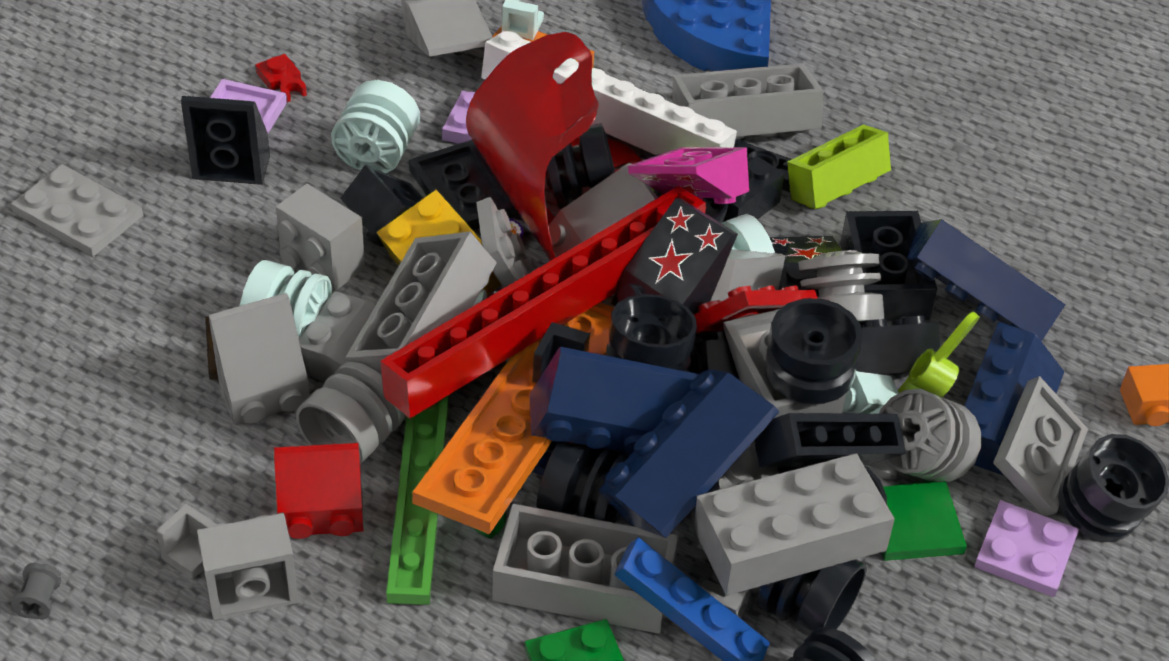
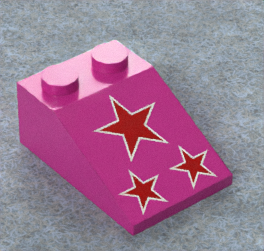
M680 147L628 166V173L663 195L680 186L701 200L703 198H714V203L728 204L736 202L737 196L749 192L747 147Z

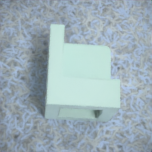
M505 0L502 6V32L510 31L517 33L521 38L534 40L544 19V12L538 11V5L520 2V0Z

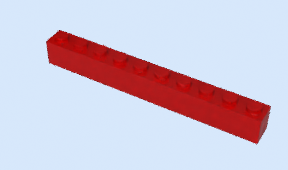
M677 186L380 360L384 398L407 417H414L543 338L552 322L564 325L615 294L624 269L675 198L683 199L704 213L706 212V202L682 187Z

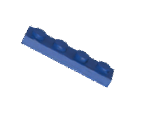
M638 537L628 545L614 573L617 578L722 661H763L770 644L767 639Z

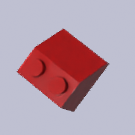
M359 443L274 447L277 514L284 513L290 537L304 539L310 535L317 534L348 536L353 532H364Z

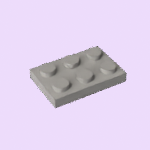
M63 164L11 203L13 213L92 257L143 216L141 206Z
M491 197L476 202L482 246L497 262L493 272L503 288L536 270L537 265L533 257H526L525 247L518 233L512 234L510 221L505 210H498Z
M1038 376L1027 381L993 464L1043 516L1055 514L1060 505L1058 498L1060 483L1074 468L1088 428L1047 383Z

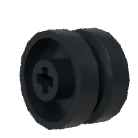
M803 298L787 303L776 312L771 322L769 346L765 360L766 377L774 389L788 399L804 404H825L838 400L851 389L858 365L857 359L863 341L861 324L852 312L838 303L825 299Z

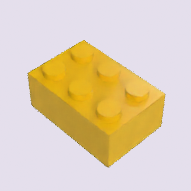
M437 190L377 231L388 254L398 266L415 238L471 232L482 245V240ZM493 271L489 276L487 285L482 289L486 290L487 295L502 285Z

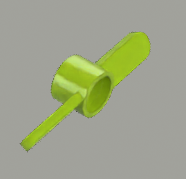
M972 311L964 318L937 352L933 349L924 351L912 366L909 377L897 390L898 393L904 390L922 389L943 397L953 386L959 372V367L947 358L977 323L980 316Z

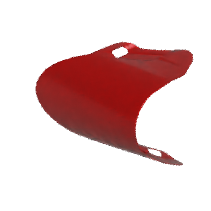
M569 32L546 35L509 53L477 89L470 101L466 115V128L470 138L550 261L555 258L549 225L555 217L545 204V173L550 160L555 154L570 143H572V146L579 145V136L590 128L596 118L599 106L592 86L593 58L591 52L577 35ZM567 59L577 60L579 64L578 69L564 82L559 84L553 79L554 71ZM607 139L614 167L642 161L626 145L619 141ZM589 186L583 187V194L590 190Z

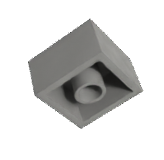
M308 183L276 206L280 256L287 266L310 271L312 275L321 274L328 276L333 292L365 268L361 216Z
M284 513L270 516L262 515L254 519L229 524H216L209 528L197 530L213 620L299 603L293 551Z

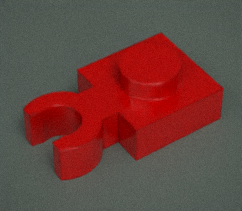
M286 54L255 64L256 73L270 90L280 88L281 92L286 93L287 103L291 101V91H298L303 97L307 96L306 84L301 80V72Z

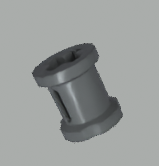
M33 562L24 567L22 573L24 583L20 593L13 597L11 607L17 615L23 618L44 620L50 615L52 608L50 599L53 590L57 589L61 584V573L49 564Z

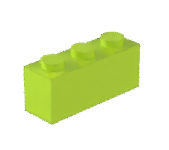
M863 124L788 161L791 200L804 204L811 209L823 208L828 202L840 196L848 195L852 190L865 183L873 182L877 177L891 171L888 132Z

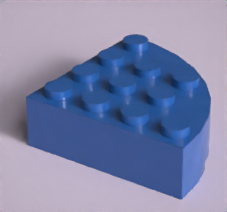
M642 0L645 18L652 26L653 33L658 40L674 55L693 67L703 71L707 69L710 71L768 67L771 0Z

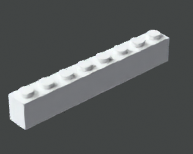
M503 31L486 41L481 78L486 79L509 53L530 43V41L510 31ZM567 59L554 71L553 79L559 84L564 82L578 69V62L575 59ZM592 68V86L599 102L597 115L592 125L602 123L605 133L657 156L680 147H734L737 131L725 126L723 122L708 119L695 113L689 107L678 106L664 100L661 95L648 93L635 87L631 82L620 81L606 75L600 69Z

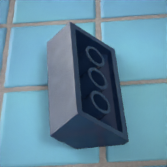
M943 219L921 222L917 228L907 259L916 264L913 268L914 271L930 281L936 278L946 285L944 291L956 300L964 302L967 299L976 305L975 312L991 323H995L998 320L1001 323L1035 333L1041 341L1044 339L1066 304Z
M998 322L965 407L976 417L981 430V449L974 465L1004 475L993 462L1027 381L1040 376L1057 394L1065 371L1035 333Z
M560 347L529 394L531 435L548 438L551 441L571 442L587 445L594 449L604 448L626 452L631 455L635 451L634 445L638 439L644 434L653 431L663 420L662 415L671 404L682 400L691 390V382L699 374Z
M709 369L699 374L691 382V390L682 400L671 404L662 415L663 420L653 431L644 434L638 439L634 445L635 451L625 462L615 465L605 477L606 482L598 491L630 525L666 538L696 505L697 496L707 493L779 413V410L773 404L729 372Z

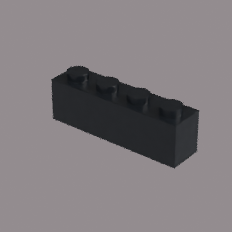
M787 413L774 418L754 440L759 468L807 467L856 453L863 465H871L906 454L898 414Z

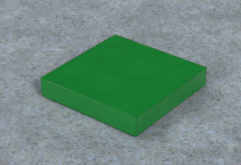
M945 481L883 486L887 496V506L895 518L887 551L882 552L884 561L965 554L967 545Z

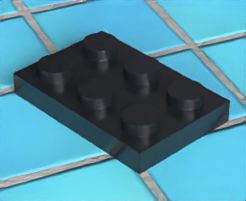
M472 140L409 159V171L425 195L428 196L437 190L472 230L480 228L476 202L491 197L498 210H505L508 218L519 215L514 204Z

